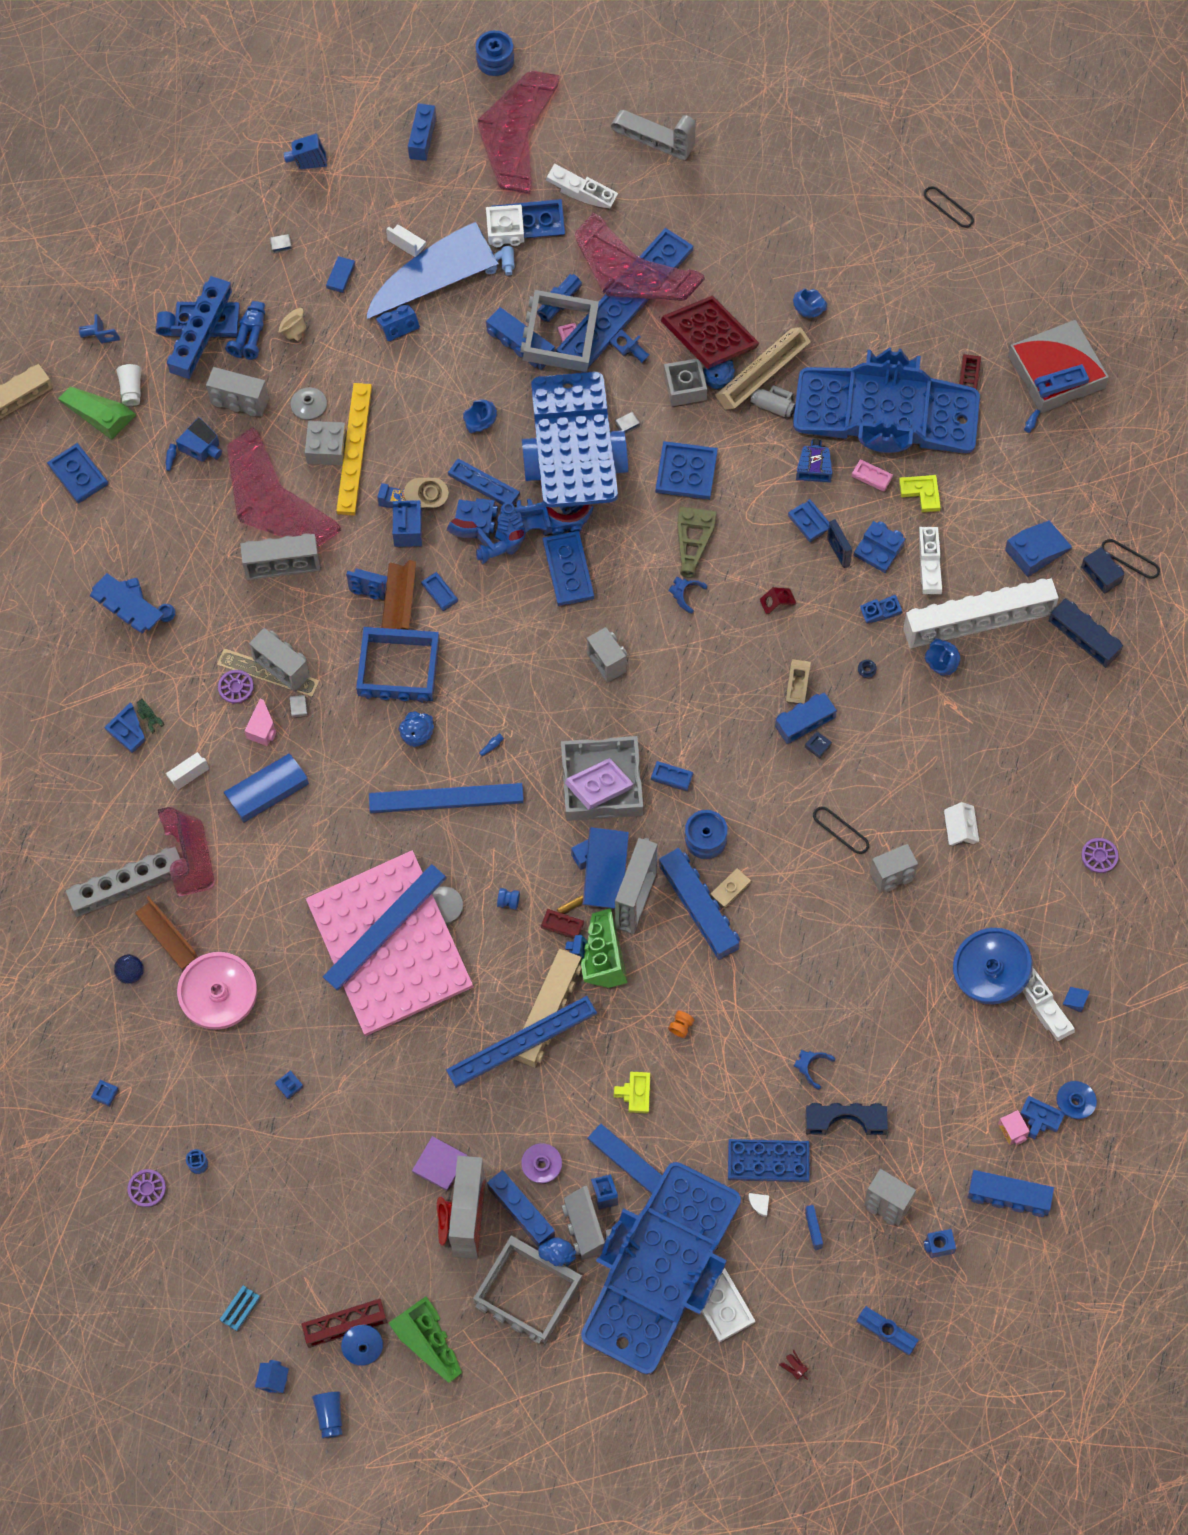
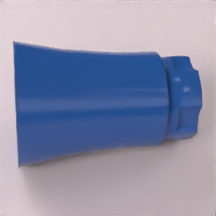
M328 1392L312 1396L322 1438H333L342 1435L341 1392Z

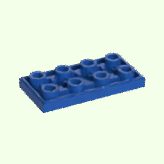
M589 828L583 905L615 909V899L625 876L629 832Z
M729 1139L728 1180L809 1182V1141Z

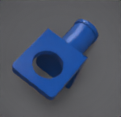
M95 314L93 325L79 326L81 338L95 335L101 344L120 340V336L115 329L103 331V321L98 314ZM110 334L113 335V337L107 338L105 337V335Z
M620 330L610 340V343L623 356L627 352H631L641 363L650 355L638 344V340L641 338L640 335L632 340L623 330ZM617 338H625L626 345H618Z

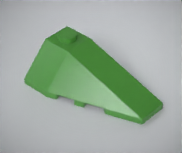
M71 386L58 398L61 403L111 440L136 416V413L122 403Z
M611 908L592 913L588 930V942L585 944V955L581 962L584 982L607 988L628 983Z
M425 1296L390 1321L389 1325L407 1347L449 1383L459 1376L462 1371L453 1350L448 1348L445 1340L447 1334L441 1330L438 1323L440 1317Z

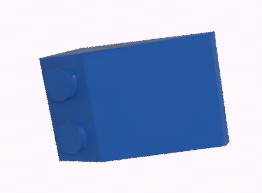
M1048 520L1022 530L1008 539L1005 551L1024 574L1029 577L1071 550L1072 546L1051 521Z

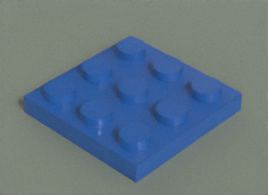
M663 441L655 493L710 500L718 448Z

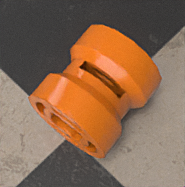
M677 1011L675 1020L670 1023L668 1030L678 1037L685 1038L688 1034V1028L693 1025L695 1020L691 1015L683 1011Z

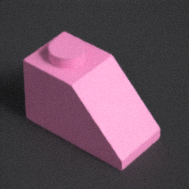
M260 699L245 729V735L251 741L268 746L269 742L274 740L276 730L264 700Z

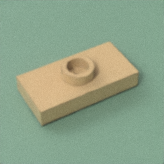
M737 868L710 894V897L713 900L715 899L725 909L751 884V880Z

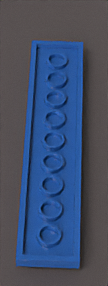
M664 228L604 295L598 304L588 368L608 347L610 340L620 330L624 329L693 251L694 246ZM589 313L561 343L556 352L582 357Z

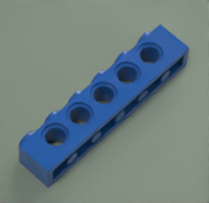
M210 276L208 282L204 283L203 292L196 299L194 311L190 312L187 325L183 326L181 337L179 340H176L172 355L168 356L167 365L170 373L187 379L191 378L232 293L231 282Z

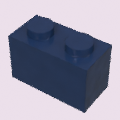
M1102 547L1083 558L1082 569L1104 594L1122 583L1124 578L1122 567L1117 565L1112 560L1110 553L1104 551Z

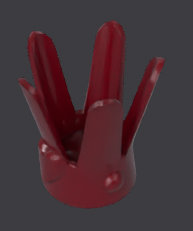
M793 1350L796 1358L792 1354L786 1356V1359L793 1368L785 1363H780L779 1366L790 1372L797 1381L802 1376L808 1380L804 1374L809 1369L802 1364L795 1350Z

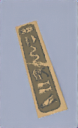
M224 649L218 660L217 665L232 670H241L250 676L290 689L251 657ZM309 677L298 688L297 692L313 696L319 680Z

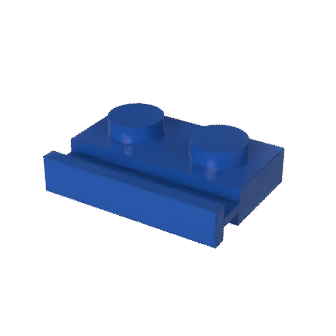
M811 499L788 512V517L809 542L817 539L828 530L829 521Z

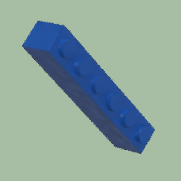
M677 848L659 858V867L713 953L720 960L739 949L740 938L736 931L732 932L730 929L728 918L725 915H721L717 901L715 899L712 900L709 896L710 891L707 885L700 882V875L696 868L692 869L687 854L685 852L682 853Z

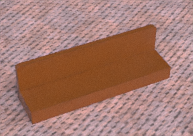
M409 560L404 566L391 562L388 564L381 628L409 629L416 561Z
M148 896L146 897L148 903L135 912V914L180 969L184 971L193 960L198 958L197 954Z

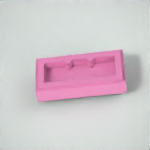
M860 459L851 477L885 492L893 478V474Z

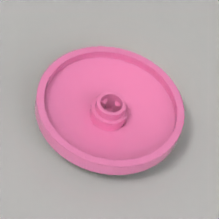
M212 952L196 958L185 968L178 982L177 996L182 1011L193 1023L207 1029H225L241 1022L250 1013L257 997V983L251 968L241 958L230 953Z

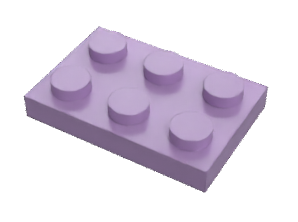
M610 758L567 778L565 782L567 787L588 810L631 790L634 785Z

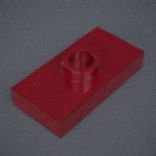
M547 909L541 928L574 939L575 935H580L584 920Z

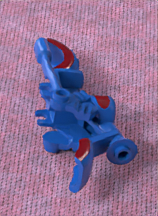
M527 499V506H522L521 500L517 501V507H514L512 503L506 502L501 506V514L497 518L498 526L495 539H498L499 542L495 544L472 521L454 518L448 524L447 531L461 538L477 536L483 545L479 544L476 556L477 560H480L483 565L490 558L505 552L509 555L515 554L523 543L526 533L532 529L543 530L544 536L550 533L560 535L570 531L580 532L582 526L590 518L594 507L587 504L576 514L562 515L551 507H546L543 502L533 505L531 499Z

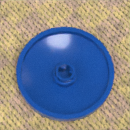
M986 928L973 933L959 946L953 961L954 977L962 992L970 999L983 1004H1000L1016 997L1027 986L1033 970L1032 955L1027 944L1016 933L1003 928Z

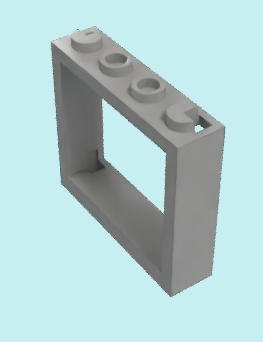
M535 290L534 297L530 296L528 307H532L531 312L527 311L526 322L529 325L524 328L523 333L526 343L522 342L520 352L524 353L523 361L587 372L599 301ZM538 303L589 313L582 357L531 348Z
M638 838L615 899L616 929L634 934L657 874V843L649 841L648 838Z
M510 1236L473 1300L474 1304H476L475 1307L481 1312L486 1313L488 1311L494 1315L493 1318L501 1323L506 1321L511 1324V1328L516 1332L522 1333L523 1331L530 1335L529 1338L538 1344L541 1341L546 1344L581 1284L582 1275L564 1265L554 1266L549 1261L541 1259L538 1250ZM512 1251L517 1252L571 1283L570 1288L543 1333L484 1300Z

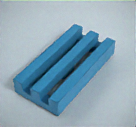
M243 1285L219 1320L237 1332L261 1297ZM244 1293H247L241 1301V1303L239 1304V1306L237 1307V1309L235 1310V1312L233 1313V1315L230 1317L229 1320H227V1318L229 1317L235 1306L238 1304ZM253 1297V1300L250 1302V1304L248 1305L240 1319L234 1325L233 1322L236 1319V1317L239 1315V1313L241 1312L249 1298Z

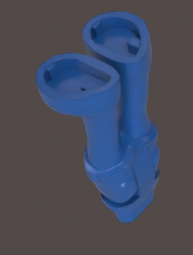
M252 301L251 305L247 307L244 316L239 322L240 329L236 341H229L226 344L225 350L230 355L241 358L243 355L248 360L258 357L259 348L257 347V341L264 325L263 319L266 313L263 302ZM248 331H251L248 344L245 345Z

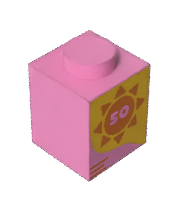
M1018 1110L999 1120L998 1125L1009 1145L1014 1143L1019 1145L1027 1140L1026 1137H1028L1030 1131Z

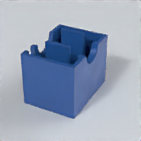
M421 500L393 501L392 535L394 547L422 546Z

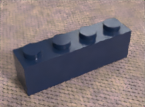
M1065 598L1050 614L1049 622L1105 668L1121 653L1123 648L1121 641L1117 637L1111 636L1102 625L1095 623L1089 614L1083 613L1078 609L1074 602Z

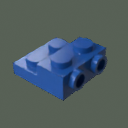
M476 498V501L459 499L455 518L474 522L477 528L480 527L490 539V533H494L495 529L493 517H497L498 506H495V500Z
M873 521L865 532L862 541L855 549L853 556L886 573L904 547L905 538H903L904 536L900 531L895 530L893 532L887 529L888 527L885 523Z

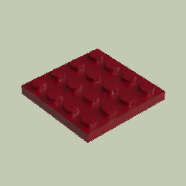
M713 295L663 315L661 318V322L707 369L757 348L759 344Z

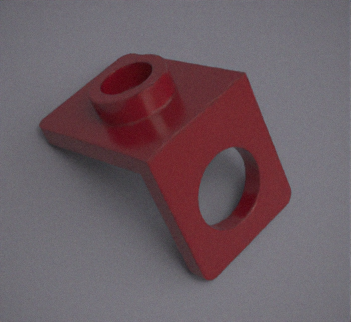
M772 587L760 598L766 614H770L780 604H796L789 588ZM768 597H771L773 600L771 607H768L766 604Z

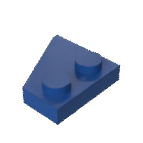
M131 702L104 727L111 736L131 753L146 741Z

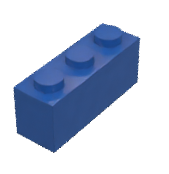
M420 103L417 105L408 143L409 159L427 160L436 122L434 105Z
M825 692L820 695L816 694L804 704L799 703L788 713L783 712L778 715L775 727L786 744H789L835 719L837 710Z

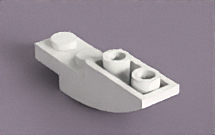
M555 163L546 178V181L561 188V193L598 207L611 208L618 195L617 192L591 178L586 177V179H583Z
M919 527L923 594H942L938 527Z
M1033 968L1031 978L1023 993L1046 1030H1050L1058 1042L1073 1034L1075 1028L1054 1001L1053 994Z

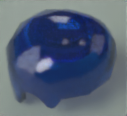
M123 955L114 964V975L121 983L133 984L139 981L144 973V965L135 955Z

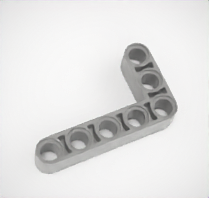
M620 110L611 123L612 129L617 133L682 160L688 158L695 146L696 123L694 119L687 115L681 117L674 131L626 110Z

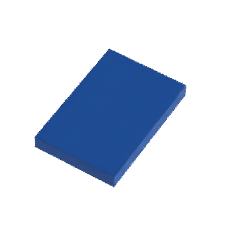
M78 443L47 462L50 469L78 504L108 485V481Z

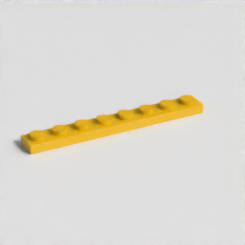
M353 383L336 510L339 515H356L372 384Z

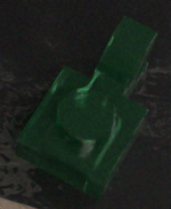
M143 698L136 702L138 707L137 713L143 720L147 719L148 728L152 734L155 732L154 724L157 723L161 727L164 726L162 719L154 714Z

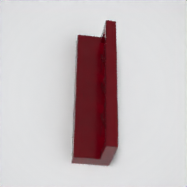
M376 1299L301 1323L306 1344L308 1348L342 1338L354 1326L369 1325L377 1327L388 1322L381 1299ZM378 1305L380 1312L366 1315L370 1307ZM355 1312L361 1315L359 1319L346 1321L351 1313ZM337 1319L341 1321L340 1325L327 1328L330 1320ZM316 1325L322 1329L321 1331L309 1334L307 1327Z

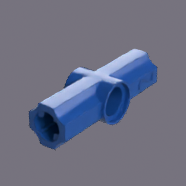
M569 274L561 285L554 287L550 293L573 296L582 286V282L576 275ZM542 304L537 310V315L544 322H550L560 309L564 310L565 308Z
M865 1306L856 1320L858 1324L876 1334L881 1341L890 1343L908 1356H910L919 1341L898 1327L894 1321L882 1317L867 1306ZM890 1327L893 1333L886 1335L883 1333L882 1328Z

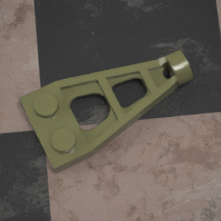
M680 506L677 529L682 565L680 574L683 577L692 578L695 576L698 563L714 532L717 511ZM688 527L703 529V534L699 540L688 539L686 529ZM686 545L698 547L695 556L686 555Z

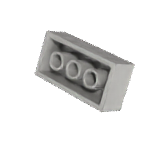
M302 534L295 537L285 536L279 539L267 538L264 541L240 543L242 564L247 580L321 571L315 534Z

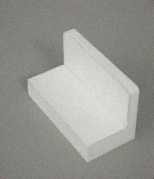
M398 224L394 229L390 227L386 229L387 240L414 257L419 255L426 246V241Z
M197 752L167 772L166 775L175 788L179 790L209 770L206 759L202 758Z
M961 802L944 810L949 845L953 846L963 841L971 844L979 842L974 806Z

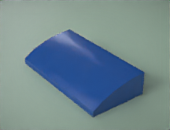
M562 199L491 206L521 205L524 238L565 235Z
M287 754L224 791V794L244 823L307 786L309 781L294 758Z

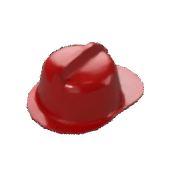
M442 1196L437 1199L438 1239L440 1245L444 1246L450 1229L453 1202L445 1201Z

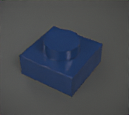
M816 731L805 744V748L820 759L832 745V742Z

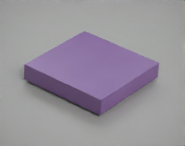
M432 1136L414 1166L412 1173L448 1191L455 1179L457 1156L467 1155Z

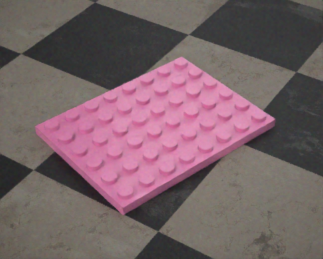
M413 850L306 898L334 964L421 876L423 872ZM432 894L343 985L365 1037L474 987Z

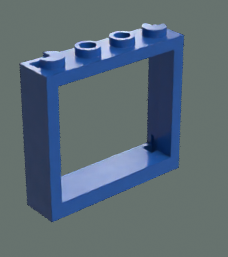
M364 627L356 686L357 695L366 697V699L376 697L382 700H417L422 703L423 701H433L440 643L439 632ZM369 642L431 646L427 688L364 684Z

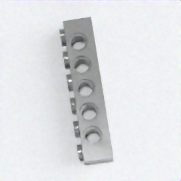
M168 847L158 854L147 855L143 860L136 863L130 862L121 869H113L108 871L106 875L93 877L81 885H73L70 889L66 890L76 917H79L186 874L176 847ZM166 863L165 867L157 868L159 864ZM144 870L148 871L146 875H139ZM124 878H130L128 882L121 883ZM106 885H111L109 890H103ZM87 893H93L91 897L85 898V895Z

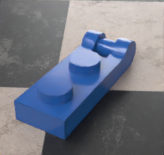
M1083 364L1039 377L1034 380V383L1040 390V397L1046 398L1050 394L1089 382V377Z

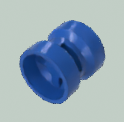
M500 888L497 907L504 908L509 906L510 909L517 910L520 891L513 890L510 892L505 888Z
M194 1149L187 1154L186 1163L192 1173L201 1174L207 1170L208 1160L201 1150Z

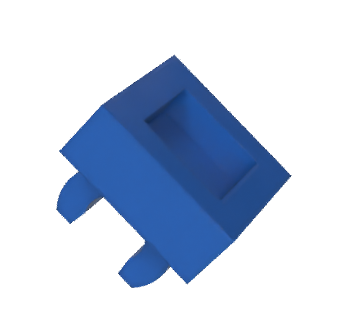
M575 935L574 942H566L565 950L580 956L582 961L585 955V944L588 941L582 935Z
M291 1070L275 1082L277 1088L287 1099L303 1088L302 1083Z

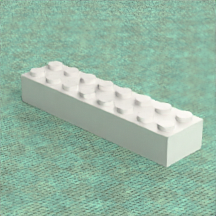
M1052 578L1039 579L1034 583H1022L1017 587H1004L995 592L987 591L974 597L967 596L957 601L949 600L940 605L932 604L927 608L912 609L906 612L903 630L909 648H915L930 644L935 638L944 641L1050 616L1051 612L1056 608L1058 595Z

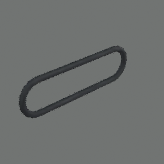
M930 186L924 190V197L959 226L966 228L974 223L973 216L939 188ZM929 189L937 190L971 218V223L968 225L961 224L928 198L926 192Z
M1107 539L1104 542H1102L1101 547L1104 551H1106L1104 549V545L1106 542H1114L1115 544L1121 546L1122 548L1128 550L1129 552L1154 565L1157 568V574H1155L1154 576H1149L1141 572L1140 570L1136 569L1135 567L1129 565L1128 563L1122 561L1121 559L1115 557L1114 555L1110 554L1113 559L1138 572L1139 574L1145 576L1146 578L1153 579L1160 574V568L1156 563L1140 555L1139 553L1133 551L1132 549L1126 547L1125 545L1119 543L1118 541L1113 539Z
M822 806L815 809L813 812L814 820L853 852L862 854L869 849V841L830 809ZM821 809L828 811L861 837L867 844L866 848L863 851L855 850L816 818L817 811Z

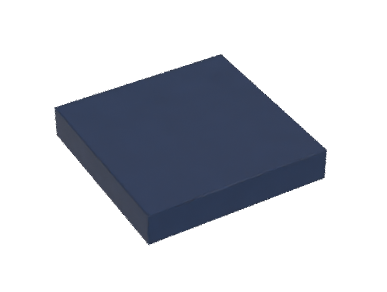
M836 519L829 521L827 540L842 567L847 568L851 563L852 547Z

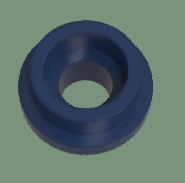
M866 659L859 663L858 673L862 677L871 678L876 674L877 667L872 660Z

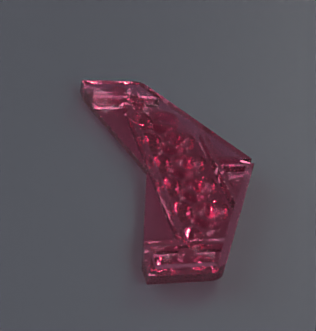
M537 71L527 72L478 119L477 126L497 184L501 189L530 194L532 182L528 132L558 87L559 75Z
M592 213L575 232L576 242L603 294L606 292V296L684 301L705 280L704 275L698 271L691 269L684 271L646 261L632 253L611 231L606 222L595 213Z
M253 427L228 444L227 451L236 513L240 522L281 537L315 534L317 546H320L341 531V527L334 519L281 486L261 438Z

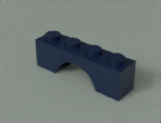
M821 1103L806 1105V1135H826L833 1123L843 1119L857 1122L863 1128L866 1135L887 1134V1106H882L880 1103H873L870 1106H862L860 1103H852L850 1106H842L840 1103H832L830 1106H822Z

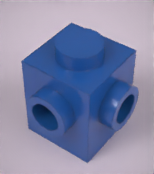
M269 1360V1363H260L255 1388L268 1393H283L289 1368L281 1366L282 1363L276 1360Z

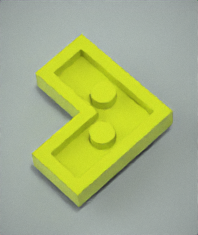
M936 475L899 478L901 497L919 496L921 512L940 511Z

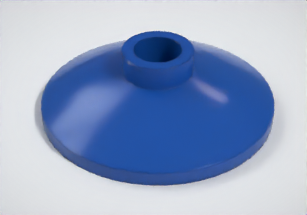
M1067 1082L1060 1087L1057 1093L1056 1100L1059 1109L1070 1118H1087L1096 1108V1095L1091 1087L1083 1082ZM1072 1101H1077L1078 1105L1073 1104Z
M357 1325L350 1328L343 1336L341 1342L344 1357L352 1364L361 1366L374 1362L380 1356L383 1348L380 1333L369 1325ZM360 1345L367 1346L365 1350L359 1349Z

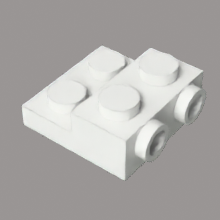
M521 205L486 207L489 245L501 247L503 244L510 243L512 246H518L524 242Z

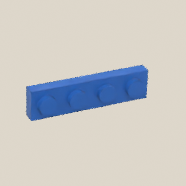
M458 458L448 471V476L502 505L506 502L514 505L520 496V491Z

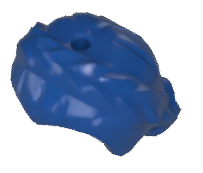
M805 288L794 295L793 305L795 310L803 317H816L827 310V303L818 290H806Z
M727 360L709 369L705 366L702 368L706 384L713 389L724 388L733 380L735 369L731 360Z
M483 399L474 401L473 405L463 413V419L469 433L481 432L483 429L491 427L497 417V410L493 402Z
M935 638L930 643V647L925 654V660L934 672L946 676L956 671L960 663V653L952 643Z
M416 711L409 712L398 729L403 741L412 747L425 744L433 734V717L428 714H419Z
M560 1237L548 1239L538 1249L539 1257L549 1261L554 1266L566 1264V1267H568L576 1259V1251L573 1246Z

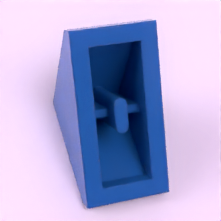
M611 1174L591 1179L599 1210L618 1205V1194Z

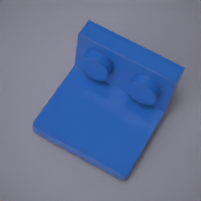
M357 568L355 572L347 571L349 591L356 595H367L375 600H385L387 576Z

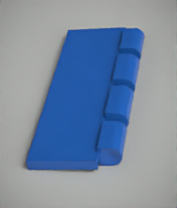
M108 573L92 587L93 591L90 597L100 604L103 603V606L112 613H117V616L127 624L131 623V626L141 634L146 629L149 631L164 616L161 611Z

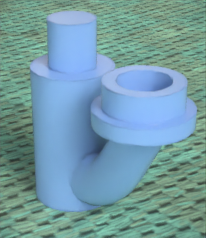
M505 246L495 253L494 256L497 261L502 259V269L505 270V275L510 276L515 268L514 249L511 246ZM497 265L485 269V272L487 274L496 273Z

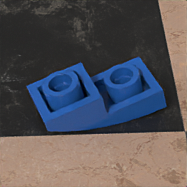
M896 595L881 601L875 599L860 605L866 623L885 620L903 613Z

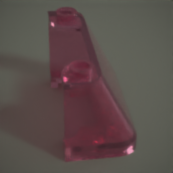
M172 807L157 809L165 835H173L176 841L181 844L184 859L174 861L170 866L171 879L178 897L211 889L215 883L202 821Z

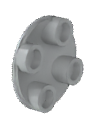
M438 887L432 895L445 924L449 925L462 912V897L453 888Z

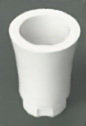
M134 364L119 366L116 371L122 403L130 407L139 405L142 368Z

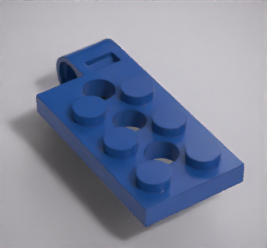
M177 302L176 315L167 311L159 312L157 314L156 333L161 336H181L182 328L184 325H187L188 321L182 322L180 319L184 316L189 317L190 312L194 311L196 302ZM227 302L220 316L224 317L225 320L217 322L211 337L238 336L239 302Z

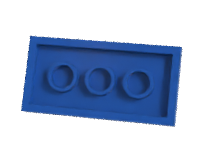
M579 531L544 537L543 545L557 605L562 606L594 599V592Z

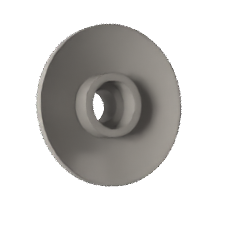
M316 388L300 389L291 399L292 412L303 420H313L320 417L327 407L325 395Z

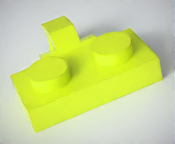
M630 1072L629 1083H625L624 1087L614 1086V1098H624V1102H629L628 1113H649L650 1073Z

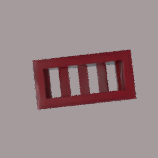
M963 354L959 379L960 385H963V382L974 383L972 388L977 390L981 356ZM966 363L976 364V365H975V367H973V366H966ZM965 369L974 370L975 373L965 372ZM964 376L974 377V380L965 379Z

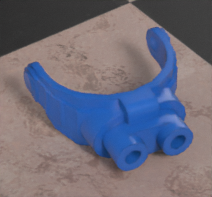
M677 576L673 581L675 585H671L668 591L673 594V597L682 609L692 614L694 610L685 603L683 598L684 588L688 585H698L703 589H707V584L696 580H682Z
M801 1050L799 1054L800 1060H796L793 1067L800 1069L799 1072L805 1075L808 1083L815 1089L820 1090L821 1086L813 1082L808 1074V1065L818 1058H825L835 1062V1057L824 1052L814 1053Z

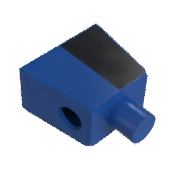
M200 417L176 440L179 451L201 462L205 461L209 456L217 460L222 454V450L218 448L220 444L218 436Z

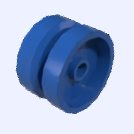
M493 30L485 32L477 39L475 48L478 68L489 76H500L509 72L514 64V46L509 35L502 31Z
M701 810L688 818L685 825V844L688 851L701 859L717 857L724 851L727 844V824L719 813L712 810Z

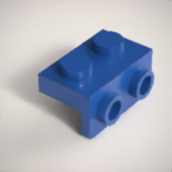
M409 305L399 306L396 310L384 313L376 318L377 324L384 331L387 341L394 340L420 328L416 313Z

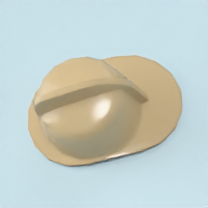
M297 308L285 316L280 323L278 333H282L289 340L295 339L299 341L302 333L306 330L303 309Z
M415 478L409 481L404 489L406 501L421 500V507L441 506L447 500L449 493L445 482L438 478Z

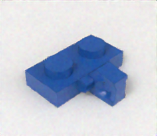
M1030 1096L1027 1097L1020 1112L1022 1117L1029 1120L1028 1124L1032 1127L1028 1137L1034 1140L1039 1130L1044 1132L1047 1128L1057 1132L1065 1115L1062 1111Z

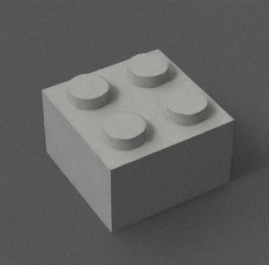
M698 359L664 364V377L671 406L707 400V386L702 365Z
M308 421L305 446L307 464L343 465L347 435L345 423Z
M605 627L587 637V655L607 683L626 673V664H628L626 660L627 652L623 646L620 647L618 645L617 638L613 632H609Z
M906 844L873 858L870 875L879 892H889L899 884L912 882L916 875L918 863L909 845Z

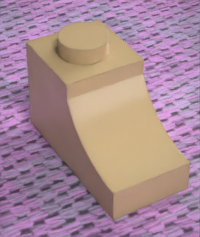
M792 659L786 701L805 703L811 662Z

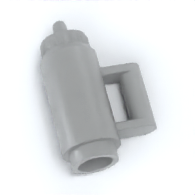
M773 385L770 391L756 389L750 395L751 403L782 417H791L794 412L795 404L791 400L793 393Z

